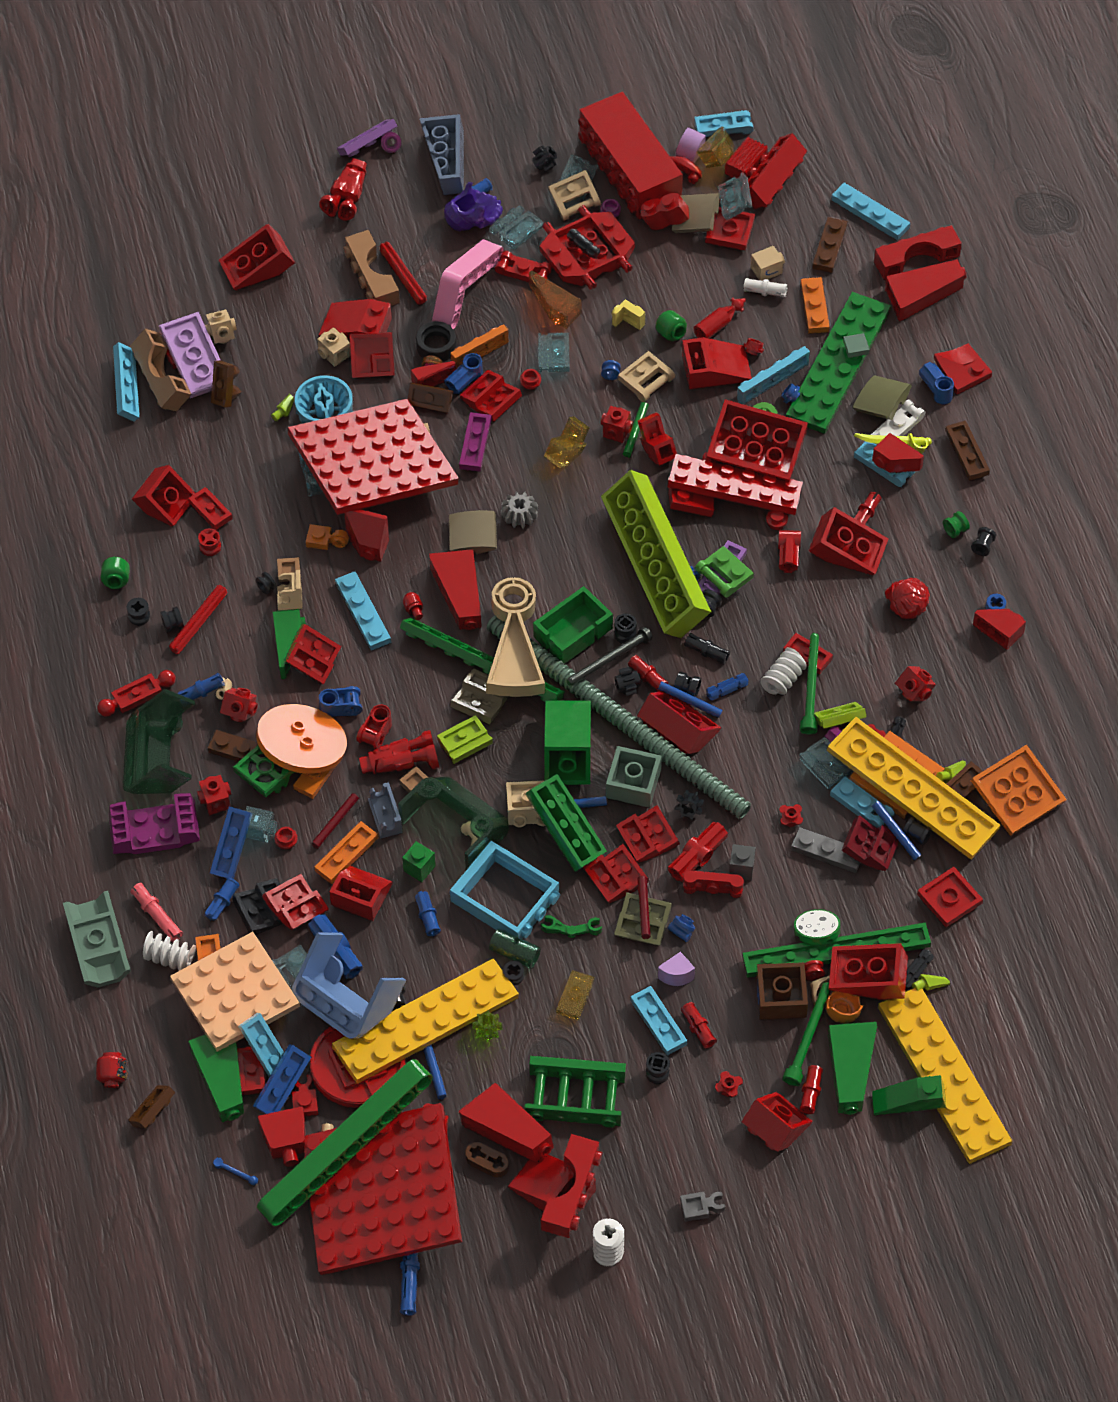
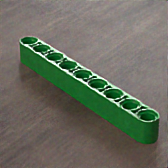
M413 1059L407 1062L257 1204L259 1212L272 1226H278L283 1223L431 1084L433 1076L418 1060Z

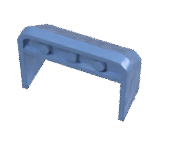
M317 933L292 986V992L302 1005L347 1038H360L390 1015L406 980L404 978H380L368 1003L339 982L343 974V964L334 954L343 935L341 933Z

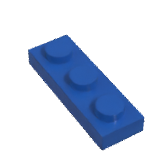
M233 807L228 808L210 870L211 874L234 879L253 813Z
M289 1044L253 1107L264 1114L280 1111L311 1057L294 1045Z

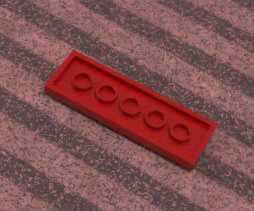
M676 454L667 487L795 515L803 482L794 479L786 481L748 469Z

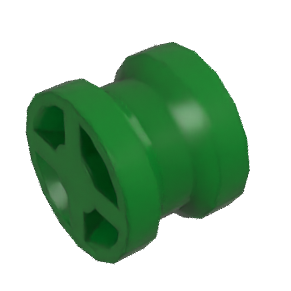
M960 511L955 512L953 517H947L943 520V527L951 538H956L960 532H966L970 529L968 519Z

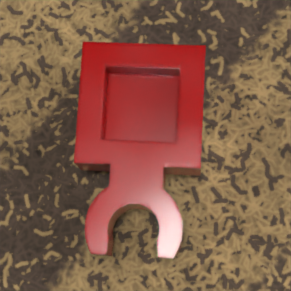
M307 1075V1082L305 1084H300L297 1081L295 1084L297 1091L292 1092L293 1108L303 1106L304 1116L318 1115L316 1089L310 1090L312 1087L310 1075Z

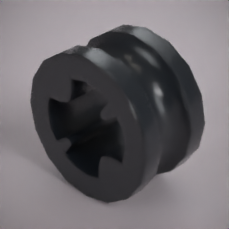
M263 572L261 574L262 577H257L255 581L260 590L268 594L270 589L276 588V583L271 575Z
M510 961L505 964L503 968L504 976L512 985L521 983L525 977L523 965L518 961ZM510 970H513V971H517V970H518V975H517V976H515L514 974H511V975H510Z

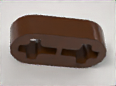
M473 1142L467 1146L465 1152L466 1161L469 1165L496 1178L502 1177L508 1172V1159L504 1154L479 1142ZM480 1151L481 1157L472 1158V1153ZM502 1162V1167L494 1168L493 1163Z

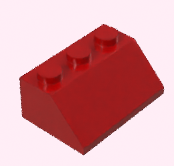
M662 691L650 693L637 715L643 720V724H646L649 728L656 729L660 732V736L667 741L675 743L677 748L685 754L699 752L721 729L719 725L690 704Z

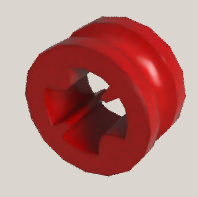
M811 960L804 963L806 980L813 981L824 977L825 972L822 969V961Z

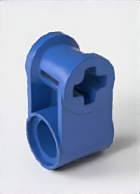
M355 686L325 689L319 694V710L331 717L356 716L363 711L362 705L359 702L361 691Z

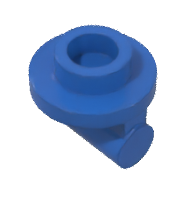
M682 914L681 917L675 916L667 929L685 942H688L696 927L693 925L694 921L691 918Z

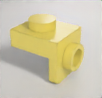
M625 299L613 309L612 325L616 327L622 320H625L640 330L645 325V311Z

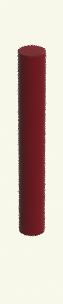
M352 793L316 836L311 843L313 847L319 849L359 800L356 794Z
M639 876L637 879L641 938L649 939L651 933L647 877Z

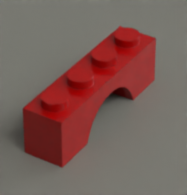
M952 225L940 227L928 233H921L915 237L902 239L898 242L876 248L874 263L883 280H886V276L903 273L904 264L914 256L928 255L940 262L960 257L962 243Z
M571 1134L564 1153V1166L574 1175L575 1183L566 1194L556 1198H548L541 1218L542 1231L570 1238L572 1230H577L580 1217L577 1216L579 1209H584L588 1197L585 1194L587 1187H592L595 1173H592L594 1166H599L602 1158L598 1141Z

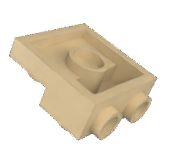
M544 781L506 782L509 825H515L516 827H523L526 824L545 826L525 795L526 792Z

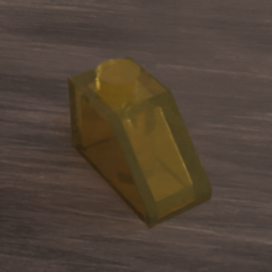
M721 126L696 152L706 168L723 166L732 156L734 145L724 127Z

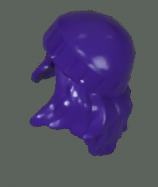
M469 182L462 193L445 205L444 217L447 224L456 231L470 230L474 226L484 228L494 224L499 216H501L503 211L501 201L497 200L496 196L473 189V183Z

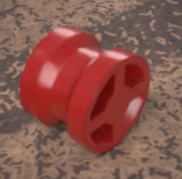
M207 528L200 532L198 535L200 551L206 556L218 554L221 550L219 532L212 528Z

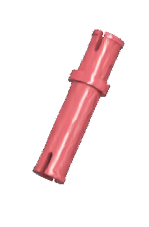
M143 883L136 884L134 886L136 891L132 888L130 892L142 905L141 909L146 913L148 912L162 931L171 938L170 941L172 943L176 939L179 940L180 938L177 935L182 937L183 932L158 904L159 900L148 892Z

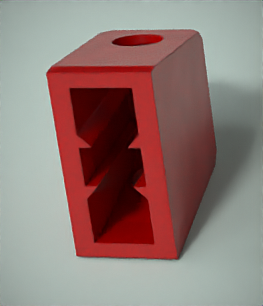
M303 1106L258 1116L260 1130L272 1158L283 1157L284 1166L286 1167L297 1165V1154L304 1153L306 1133Z

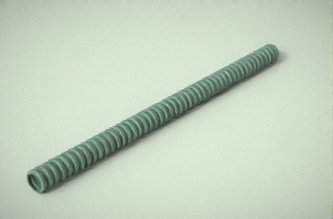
M494 615L487 624V630L500 639L505 622ZM529 637L540 670H544L546 675L549 674L550 678H554V681L559 682L566 690H570V693L575 694L581 701H591V709L596 710L603 718H607V721L612 722L619 730H623V733L628 734L630 738H633L639 745L644 746L650 753L661 755L662 762H665L667 766H671V769L676 770L683 778H687L688 782L698 786V789L700 791L703 790L704 794H709V797L711 799L714 798L716 803L719 802L720 806H725V809L730 811L732 815L736 814V818L741 819L749 812L751 808L749 801L745 802V798L740 797L738 793L734 794L735 791L733 789H729V786L724 785L722 781H718V778L713 777V774L710 772L707 773L705 768L702 769V766L697 765V762L691 761V758L689 756L686 757L685 753H680V750L675 748L673 744H670L667 740L664 741V738L659 736L657 732L648 728L646 724H643L637 717L632 716L621 705H616L614 700H611L609 696H606L598 688L595 689V686L593 684L590 685V682L585 681V678L574 685H568L566 681L568 677L575 674L574 670L569 669V666L564 665L562 661H559L557 657H553V654L548 653L546 649H543L541 645H538L537 642Z

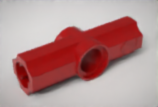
M712 822L697 838L692 837L686 843L682 853L668 866V871L675 880L683 882V876L686 871H694L698 866L702 867L710 860L713 851L728 837V832L724 826L718 822Z

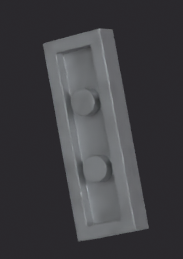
M799 828L791 846V850L853 873L857 872L861 863L842 851L843 842L803 828Z

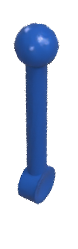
M221 1158L214 1159L213 1164L215 1168H224L248 1180L251 1185L258 1183L256 1176H249L223 1163Z

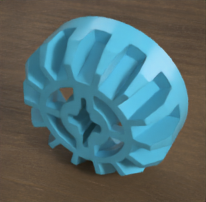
M326 375L316 376L302 383L296 391V414L299 415V420L302 423L319 420L311 416L314 414L321 419L332 417L334 411H339L338 415L353 412L351 389L339 378ZM314 404L315 410H310L312 405Z

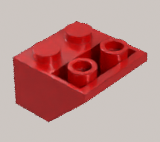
M349 866L338 874L329 891L331 905L374 921L393 882Z

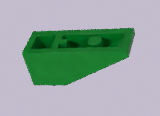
M299 609L273 612L281 679H286L291 667L290 664L285 662L290 647L301 625L306 624L305 617H300Z
M941 1075L918 1077L872 1091L874 1115L946 1108L945 1088Z

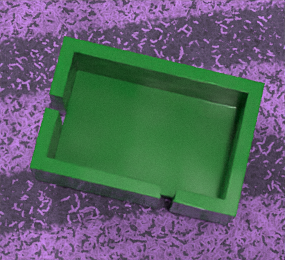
M583 586L533 622V637L546 650L549 648V653L553 654V657H557L559 661L565 664L593 644L595 637L599 639L613 629V613Z

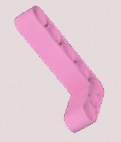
M483 239L444 270L440 279L432 322H444L450 325L453 330L455 329L460 318L465 290L500 261V256L503 252L502 246Z

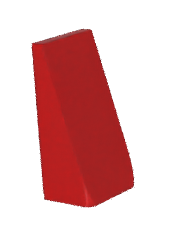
M450 361L414 368L411 370L412 383L434 387L445 382V379L456 370V363Z

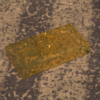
M572 970L556 1013L579 1020L593 986L594 977Z

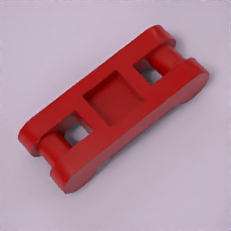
M503 251L500 256V262H497L495 266V271L505 276L543 286L548 279L547 275L551 273L553 267L548 262L539 263L514 256L509 251Z
M690 870L686 871L683 876V890L688 894H692L696 890L707 891L711 894L729 893L733 898H739L743 894L744 879L740 875Z

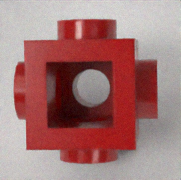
M610 406L608 412L603 413L600 425L603 426V437L623 443L627 433L631 432L633 426L631 412L624 408Z
M908 666L895 682L903 691L902 695L909 701L927 700L932 694V689L936 686L931 680L932 676L926 670L917 666Z
M231 688L224 692L220 713L231 716V719L234 721L243 722L255 715L258 703H256L257 695L251 694V691L245 688Z
M221 775L210 776L199 781L200 791H197L200 804L205 803L209 815L231 807L229 795H232L228 782H223Z

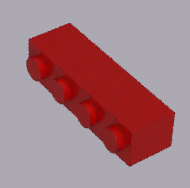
M793 133L778 139L740 189V194L753 209L769 206L773 201V196L783 188L782 184L793 175L792 171L803 162V156L807 150Z

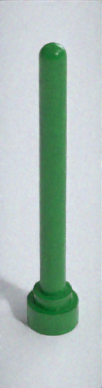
M812 633L810 636L805 716L800 721L799 729L801 733L808 735L818 732V722L814 717L819 635L817 633Z
M828 982L823 983L793 1064L785 1069L782 1080L789 1085L800 1086L803 1079L801 1067L830 992Z

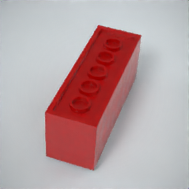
M623 91L580 109V118L578 119L580 132H578L579 140L588 147L590 156L595 157L600 170L605 171L610 184L617 188L620 198L627 202L628 209L638 219L642 218L641 204L654 198L660 199L670 193L682 195L683 174Z

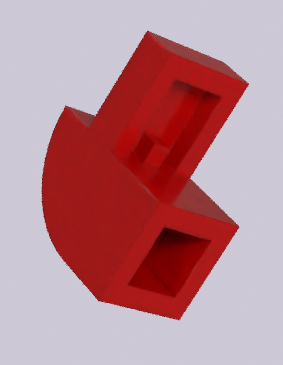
M655 412L638 420L642 435L639 438L650 459L659 466L675 459L677 451L672 437L665 434L660 414Z

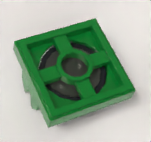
M259 745L233 767V771L265 798L272 792L279 794L281 787H287L289 776L294 773L273 763L264 755Z

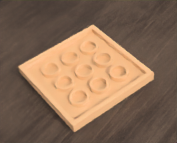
M253 932L170 976L172 983L217 1052L244 1038L238 1026L256 1013H261L268 1025L300 1007L298 999Z

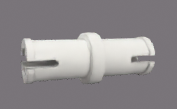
M746 278L744 291L762 293V296H767L768 294L785 298L787 284L773 283L767 279L760 281Z

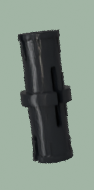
M689 633L684 643V646L702 653V656H708L723 664L726 663L730 656L729 650L713 644L711 640L701 639L692 633Z

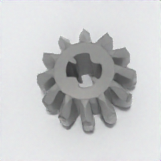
M516 491L514 496L508 494L507 500H503L501 515L505 518L506 524L512 523L513 528L517 525L524 528L525 524L531 526L533 520L537 518L538 504L534 502L533 496L527 497L526 492L519 495Z

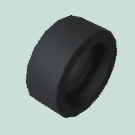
M438 321L429 322L421 326L416 335L418 354L423 359L435 363L451 358V352L456 349V335L453 328L444 322ZM437 335L447 338L449 342L444 347L436 349L426 346L424 341L431 336Z

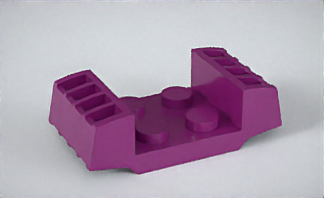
M174 794L175 804L129 811L127 810L126 801L111 804L108 816L113 854H140L180 848L185 844L199 842L200 835L196 805L191 794Z

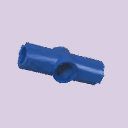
M325 914L315 916L308 923V927L314 936L317 933H338ZM339 932L343 937L334 956L343 964V976L346 979H352L363 970V965L352 952L345 935Z

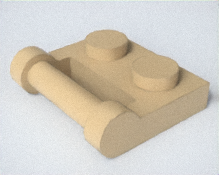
M586 170L548 186L563 221L569 219V216L578 213V208L582 207V205H585L586 208L601 205ZM589 193L590 199L567 209L565 208L564 203Z
M649 351L618 375V380L633 391L642 402L648 400L650 395L664 383L670 382L675 378L674 372ZM658 372L662 374L646 388L641 386Z

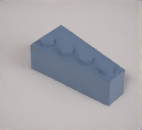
M460 114L420 118L423 134L443 195L462 193L464 190V130Z

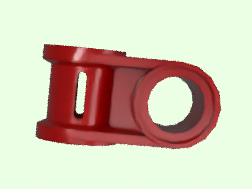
M380 704L372 708L358 731L357 742H365L372 745L374 749L382 746L386 735L392 727L389 707ZM380 717H384V718H385V719H383V720H377V719L380 718Z

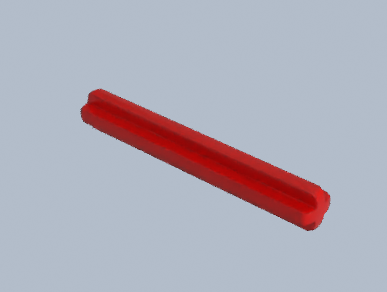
M389 242L381 243V253L413 299L419 305L427 301L426 294Z
M221 585L215 587L170 643L169 647L172 652L179 654L227 595L225 587Z

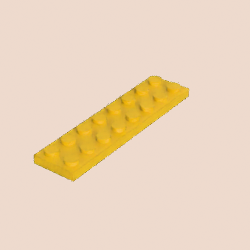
M857 717L827 747V751L927 827L929 826L932 831L971 860L1000 828L999 823Z
M493 958L392 1011L390 1015L362 1037L347 1038L345 1036L332 1043V1048L356 1084L518 999L519 993L504 976L502 969Z
M913 988L905 992V999H888L879 1003V1011L917 1076L941 1075L945 1088L946 1108H938L937 1110L968 1163L975 1162L1012 1145L1011 1137L923 989L917 991Z

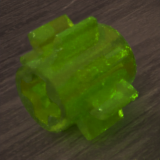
M489 1010L483 1014L478 1013V1022H473V1029L477 1030L476 1037H482L486 1039V1042L493 1037L498 1038L497 1030H502V1023L498 1022L499 1014L493 1015Z

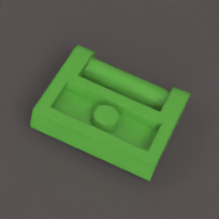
M725 546L721 547L707 559L699 561L695 566V571L709 579L720 589V593L725 598L729 597L754 577V573ZM710 568H714L729 583L726 584Z

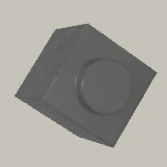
M733 844L729 874L740 875L744 880L752 881L756 847Z

